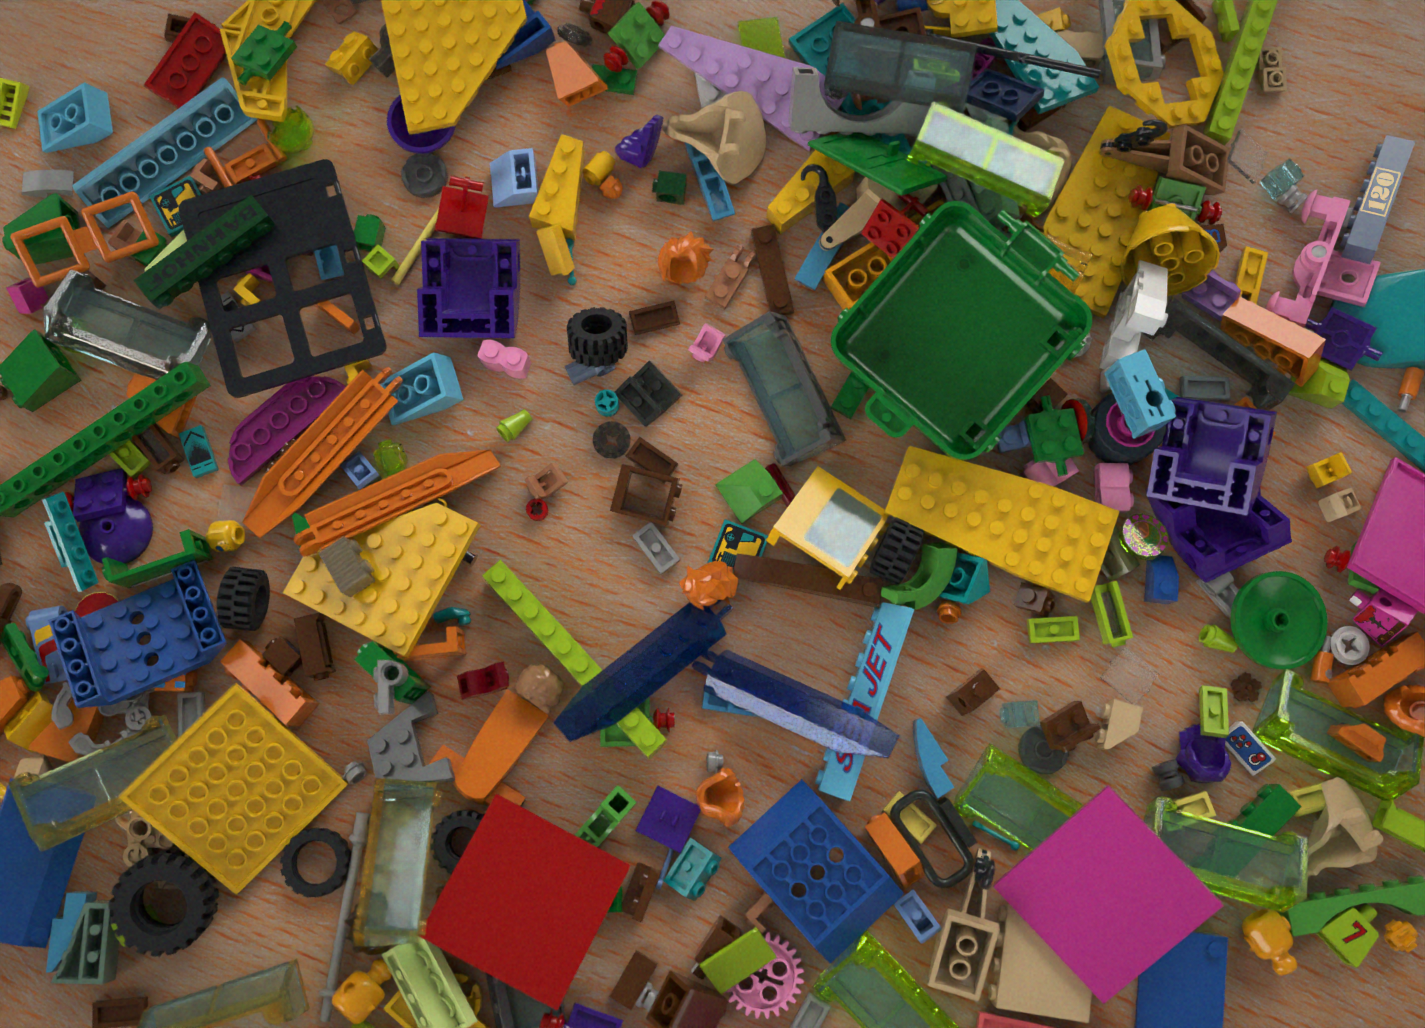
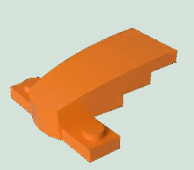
M507 689L479 731L465 758L442 745L429 764L445 757L450 759L455 776V781L451 783L454 784V787L463 797L474 803L490 806L497 793L522 806L526 797L502 782L518 764V760L531 745L534 737L545 724L549 715Z

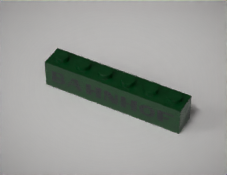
M250 195L133 281L147 299L160 310L162 307L169 306L181 293L192 289L196 282L210 276L218 266L229 262L237 252L248 248L252 241L260 235L267 234L275 223L255 198Z

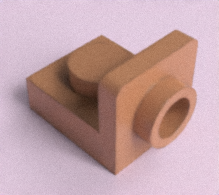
M765 891L744 911L747 917L745 920L746 924L751 929L757 927L762 933L766 931V926L757 917L759 915L765 916L773 907L771 904L773 900Z

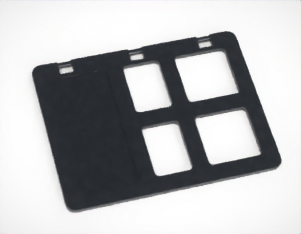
M322 159L192 197L180 203L179 213L187 241L250 195L255 198L275 223L267 234L260 235L252 241L248 248L240 250L232 256L229 262L221 264L213 270L210 276L198 281L225 385L232 397H245L377 357L386 351L387 344L342 195L335 166L330 160ZM334 185L336 195L329 197L326 187ZM330 246H337L345 275L342 278L294 291L286 264L287 260ZM353 250L355 261L348 263L345 252ZM269 266L276 296L272 299L226 312L218 288V281L249 270ZM348 294L351 295L364 337L363 341L318 356H312L300 314L301 309ZM282 315L294 356L293 363L243 377L231 331L241 326ZM372 317L375 328L367 330L364 319Z

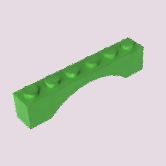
M1422 875L1407 877L1405 882H1399L1398 879L1382 881L1383 885L1375 886L1373 883L1360 884L1357 890L1342 887L1333 889L1334 893L1325 894V891L1311 892L1308 898H1301L1300 895L1284 897L1285 901L1277 902L1276 904L1280 916H1284L1290 923V933L1292 936L1317 933L1337 913L1363 903H1384L1405 914L1421 916L1425 915V879Z

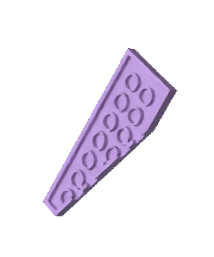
M675 26L669 28L659 43V48L728 95L736 91L750 93L762 114L763 120L807 151L811 150L808 142L820 137L821 134L816 131H807L804 134L795 133L790 130L788 123L793 67L813 68L812 66ZM817 70L822 96L831 106L838 110L849 92Z

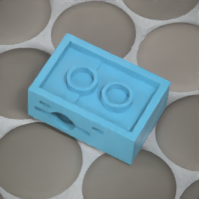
M1146 349L1118 359L1104 373L1122 414H1124L1126 424L1132 432L1133 439L1162 428L1176 417L1175 406L1168 399L1165 393V384L1158 377Z

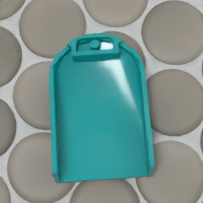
M1425 269L1376 275L1365 307L1333 299L1330 309L1333 307L1377 327L1371 338L1370 347L1383 352L1378 362L1364 355L1357 361L1358 364L1371 368L1406 369L1407 367L1425 369Z

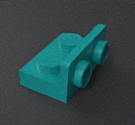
M690 838L663 881L684 897L696 901L705 892L706 883L710 877L718 871L719 862L722 858Z

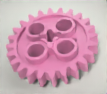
M768 931L764 938L777 957L757 971L762 972L763 969H766L768 976L783 981V985L776 984L766 977H763L761 981L758 974L754 972L749 975L753 979L750 987L743 988L737 983L724 992H732L729 1002L738 1000L737 1010L743 1006L746 1007V1016L750 1014L751 1010L755 1011L756 1019L759 1018L760 1012H764L766 1019H769L770 1011L772 1010L776 1016H779V1007L788 1011L786 1002H796L792 994H801V990L796 984L804 983V980L797 976V974L804 972L802 967H796L801 962V958L792 957L796 949L791 948L787 950L789 941L785 940L780 944V936L777 934L772 940ZM778 961L784 962L786 970L782 974L774 973L772 971L774 963ZM766 986H773L776 989V994L772 998H765L762 995L763 989Z

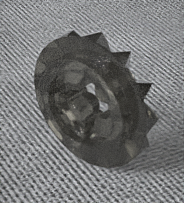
M569 23L558 26V35L564 40L577 46L587 47L591 45L593 38L585 29Z
M614 421L605 422L593 434V446L596 452L605 459H616L625 455L630 447V433L621 423ZM605 434L610 435L612 438L618 436L616 439L618 447L612 444L606 446L608 440Z

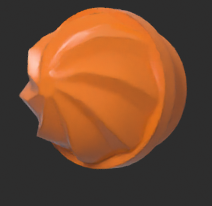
M610 175L599 189L603 192V196L615 199L621 196L623 186L618 177L615 178Z
M947 599L943 600L937 608L939 620L946 624L957 623L958 618L962 614L960 605L955 601Z

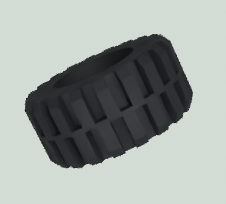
M163 850L158 854L152 853L144 857L119 877V882L112 889L111 894L114 897L109 900L108 909L114 910V913L109 916L110 923H116L118 928L114 932L119 938L122 935L126 939L123 944L129 948L133 945L138 947L136 952L144 955L147 951H151V956L160 957L164 952L167 955L177 953L179 949H186L210 926L214 919L213 915L217 912L218 903L215 900L219 897V889H214L213 887L217 882L213 875L208 876L207 870L196 863L190 856L185 857L184 851L177 850L171 853L170 850ZM156 880L168 881L182 891L186 899L187 911L181 921L175 924H164L154 920L147 913L143 903V894L149 883Z

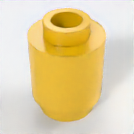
M606 151L596 153L582 169L583 178L590 185H600L614 170L615 159Z

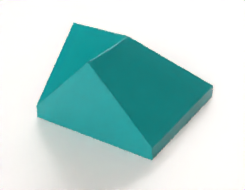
M957 552L953 574L947 586L938 597L969 605L990 593L987 560Z

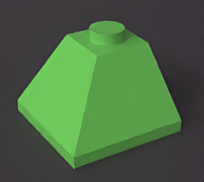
M756 459L715 484L741 524L780 500L783 494L769 472Z

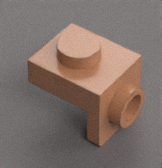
M203 158L200 163L195 165L190 177L200 186L198 189L204 194L223 189L218 182L210 178L215 170L209 161Z
M553 462L535 476H528L525 482L528 485L529 493L533 497L544 499L568 483V480L558 464Z

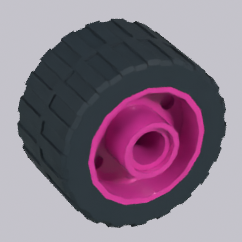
M1112 392L1104 397L1087 416L1088 425L1085 439L1090 450L1093 451L1098 459L1103 460L1105 463H1128L1130 466L1153 453L1154 449L1162 444L1167 429L1166 425L1156 431L1133 439L1132 432L1126 424L1124 414H1122Z

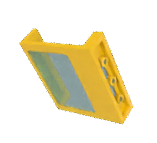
M817 466L774 525L766 541L774 546L782 536L842 576L843 578L836 587L841 590L845 582L851 584L858 572L854 570L855 567L861 568L868 558V555L865 554L866 550L871 552L878 543L879 539L876 538V535L882 536L889 526L885 522L889 515L884 514L885 509Z

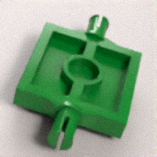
M284 21L278 30L275 31L258 24L231 57L234 64L245 69L237 78L240 84L246 86L252 76L263 77L270 81L297 48L295 42L285 37L292 29L288 22Z
M1050 395L1040 397L1043 411L1041 413L1029 414L1025 417L1035 463H1055L1058 477L1066 476L1068 472L1065 461L1069 458L1084 455L1074 408L1053 409Z

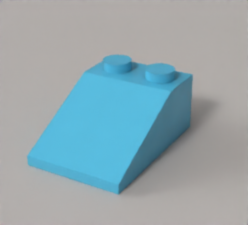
M85 82L37 111L42 151L45 153L97 143L113 134L108 93Z
M434 352L389 376L380 384L385 389L396 377L400 376L403 379L400 387L391 394L398 400L397 404L388 412L391 425H398L445 410L464 400L451 357Z

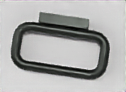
M914 790L899 799L892 806L890 820L916 854L925 875L934 886L941 889L951 888L964 880L972 872L974 859L968 847L970 848L977 841L949 799L943 797L936 801L929 792ZM916 800L926 802L964 860L963 867L946 879L940 878L900 818L901 811Z

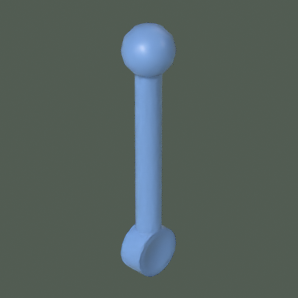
M670 848L656 885V889L659 890L663 884L674 852Z

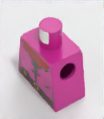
M1357 589L1349 598V601L1359 608L1353 617V621L1381 647L1406 628L1418 611L1383 589H1379L1371 597Z

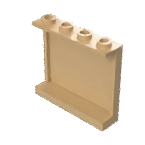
M1003 900V906L1000 905L998 908V921H1001L995 944V947H998L997 957L993 958L991 971L994 973V982L990 984L988 998L991 1000V1004L1000 1009L1089 1023L1092 991L1006 900Z

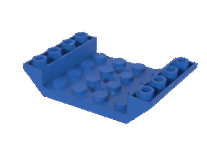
M195 559L171 569L174 579L93 613L80 617L72 610L48 620L77 708L109 706L119 703L211 663L227 644ZM137 615H144L141 623L132 624L133 619ZM151 635V640L148 644L140 645L142 637ZM159 656V660L155 665L147 666V661L150 657Z
M802 779L728 846L749 874L830 964L904 895V892ZM834 847H838L843 851V858L838 862H833L829 858V851ZM814 865H821L824 868L825 873L821 879L816 880L811 877L810 870ZM798 882L803 883L806 887V892L801 897H795L791 893L792 885Z

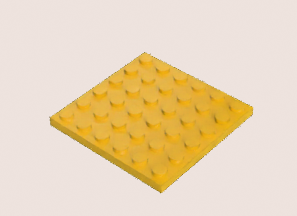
M235 683L119 795V798L237 895L290 842L292 837L298 835L348 785V781L344 780L337 771L239 684Z

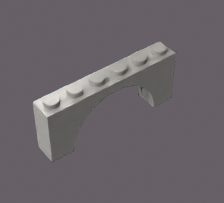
M793 67L788 118L790 130L799 134L807 133V131H816L819 134L840 132L844 135H851L853 132H862L865 135L885 133L889 136L907 133L910 136L917 137L929 131L936 78L932 71L909 70L903 89L889 105L871 114L851 115L835 109L822 96L819 88V74L816 68Z

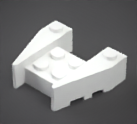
M1142 260L1139 261L1137 272L1125 292L1121 291L1119 294L1114 322H1111L1109 331L1112 332L1104 344L1099 368L1111 367L1118 359L1136 353L1141 332L1154 336L1159 327H1164L1168 318V313H1165L1167 304V268Z

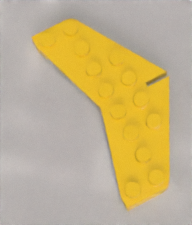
M247 0L221 24L223 29L220 28L236 93L240 107L246 116L278 122L285 121L287 115V61L270 81L263 77L252 76L246 86L238 82L237 78L245 69L234 64L231 57L258 24L275 31L286 21L292 26V29L285 36L290 39L316 0Z

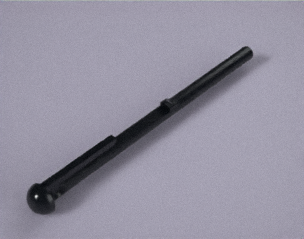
M933 29L926 30L929 46L931 43H936L1099 79L1101 74L1100 69L933 34Z

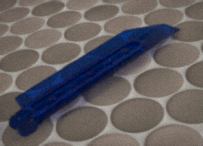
M717 600L713 605L703 606L705 610L699 609L689 602L584 684L554 720V725L569 742L617 724L726 636L721 620L733 610V607L729 604L715 615L711 609L718 605L721 600Z
M705 648L700 650L699 654L701 657L714 663L712 668L698 661H694L692 664L694 670L707 676L703 691L837 753L889 758L900 736L859 708L727 649L720 653L719 656Z

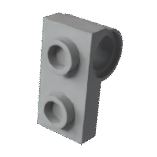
M1227 572L1206 583L1199 577L1195 582L1226 617L1230 618L1232 604L1239 591L1233 584L1234 578L1231 573Z
M377 660V667H374V681L378 683V693L374 695L375 709H378L379 714H395L394 686L404 684L408 678L407 668L403 664L390 660ZM397 667L399 676L396 680L391 681L388 677V672L391 668Z

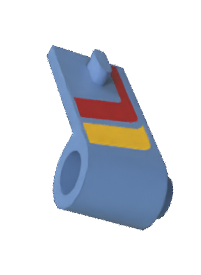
M64 606L32 610L29 616L26 617V626L31 631L38 663L49 670L44 684L67 680L48 621L67 613L68 611Z

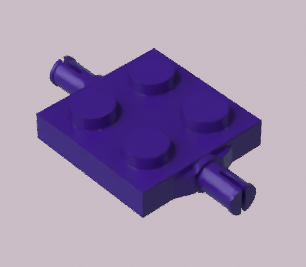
M1331 307L1326 318L1320 321V323L1309 318L1307 319L1305 327L1326 339L1321 357L1352 371L1357 361L1364 355L1378 362L1383 352L1370 347L1371 338L1377 327L1333 307Z

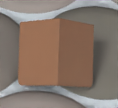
M123 220L107 243L117 250L134 244L141 235V232ZM127 256L128 258L137 262L133 257Z

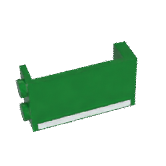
M188 529L179 532L185 551L130 570L127 564L106 557L102 559L104 564L102 573L108 582L132 588L172 574L171 569L194 559L197 565L211 561L213 558L205 536Z

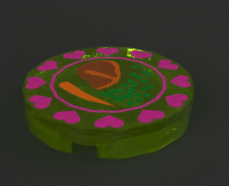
M1142 513L1130 516L1124 521L1119 532L1121 544L1127 553L1132 556L1136 555L1141 560L1157 558L1168 546L1169 536L1166 528L1158 519L1151 515Z

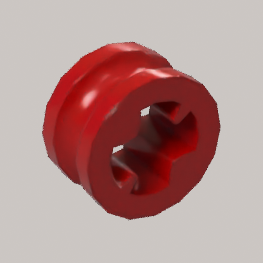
M534 498L527 503L526 513L530 519L542 521L547 517L549 510L544 500ZM535 504L537 507L539 504L543 505L541 507L542 514L538 515L536 513V516L533 515L532 506Z

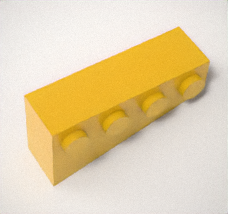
M561 134L529 214L533 228L540 229L560 223L565 238L572 239L573 241L576 239V225L578 222V208L583 178L582 169L584 168L585 161L583 141Z
M815 150L768 205L766 218L772 225L774 224L775 229L781 235L815 210L814 195L819 184V176L816 172L811 171L807 173L805 180L802 181L801 173L806 166L817 164L823 167L827 172L830 185L835 194L853 182L855 171Z

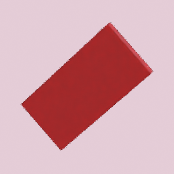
M194 12L146 80L144 87L177 109L201 93L227 56L220 28Z

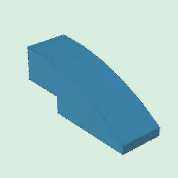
M918 718L913 721V739L919 768L933 797L940 798L955 788L941 765L949 760L923 720Z
M73 891L66 893L63 917L52 920L46 973L58 971L62 962L61 957L73 935L71 934L84 903L96 901L97 892Z

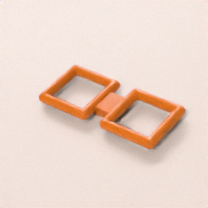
M131 191L83 208L81 214L87 226L76 230L72 229L67 217L60 216L12 233L10 238L34 286L40 288L88 271L90 264L84 253L99 249L103 260L110 263L157 246L159 240L137 193ZM131 203L147 239L110 252L93 215ZM61 227L78 264L41 277L23 240Z

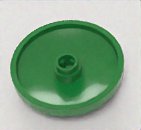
M1273 571L1251 578L1240 588L1231 608V629L1237 645L1250 660L1266 668L1284 670L1302 666L1318 653L1326 637L1328 619L1324 602L1311 583L1294 573Z

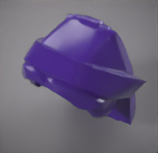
M656 114L644 127L635 130L630 136L623 138L615 147L616 155L622 161L624 160L638 168H645L652 160L656 151L663 125V116Z
M1195 724L1184 728L1183 731H1179L1180 752L1175 759L1187 772L1190 781L1198 783L1221 782L1227 777L1231 769L1229 754L1225 751L1226 738L1201 735L1200 724Z

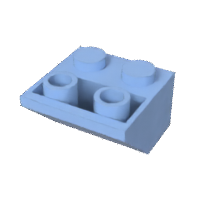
M533 148L509 150L490 162L494 208L534 204L539 192Z

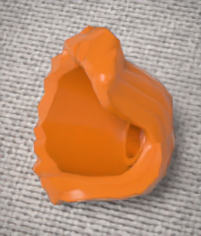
M730 768L720 769V772L703 780L697 787L695 793L696 801L703 815L717 819L727 827L738 823L743 815L745 799L741 784Z

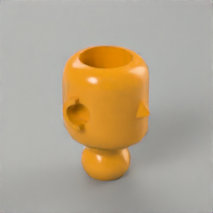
M1266 908L1250 914L1242 921L1241 929L1245 936L1244 939L1250 945L1249 950L1251 952L1253 951L1261 959H1271L1273 970L1280 976L1292 973L1297 969L1296 959L1288 953L1293 945V937L1290 933L1291 925L1284 916H1280L1274 909Z
M381 958L374 960L367 974L362 971L353 972L332 997L333 1006L351 1023H362L384 999L385 993L380 985L392 977L385 961Z

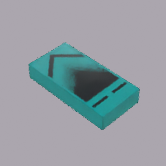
M202 425L179 433L193 477L197 479L219 470L205 428Z

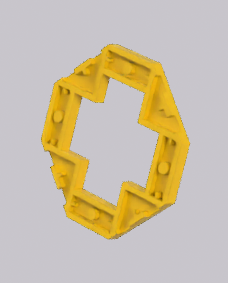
M1125 0L1123 4L1124 9L1118 15L1112 28L1114 29L1113 33L1105 43L1117 89L1124 95L1129 94L1136 100L1135 105L1147 115L1152 113L1158 120L1164 121L1168 129L1184 124L1187 126H1197L1205 122L1224 77L1212 32L1176 0ZM1166 18L1172 39L1189 38L1200 77L1191 78L1185 82L1191 101L1165 104L1159 82L1141 83L1129 44L1140 42L1145 38L1140 20Z

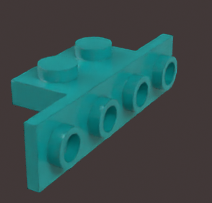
M60 492L42 499L50 519L44 522L61 568H69L78 592L98 584L99 581L65 493Z

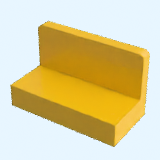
M561 224L538 229L536 232L551 276L560 273L563 276L568 275L575 267Z
M36 691L3 728L9 741L30 752H34L28 749L30 744L53 721V704L49 702L46 694Z

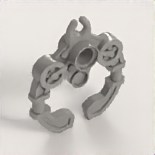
M67 682L62 684L64 687L57 695L52 709V720L60 730L74 723V715L68 708V704L73 696ZM155 687L114 705L99 706L100 713L106 717L122 713L126 714L125 722L128 728L120 732L121 738L112 744L109 740L104 742V744H94L89 736L78 733L69 741L73 750L78 754L89 757H103L107 755L115 757L118 755L117 752L127 745H133V742L152 724L153 718L148 710L149 696L154 692Z

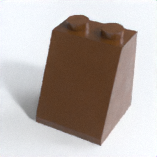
M670 970L646 1019L655 1028H716L721 1017L726 1012L729 1001L718 991Z

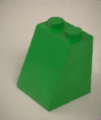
M57 193L51 194L3 227V245L7 251H10L21 260L10 238L12 233L60 216L67 217L72 229L76 230L80 228L78 212ZM61 227L23 240L35 265L74 257Z
M36 329L31 331L0 364L1 383L8 390L12 391L14 395L12 400L19 408H25L31 412H34L81 381L58 344Z

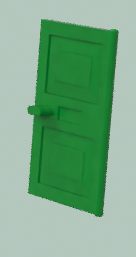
M853 132L851 135L837 133L808 142L809 147L900 196L945 182L947 179V175L899 151V141L890 142L887 145L870 135H865L862 132Z

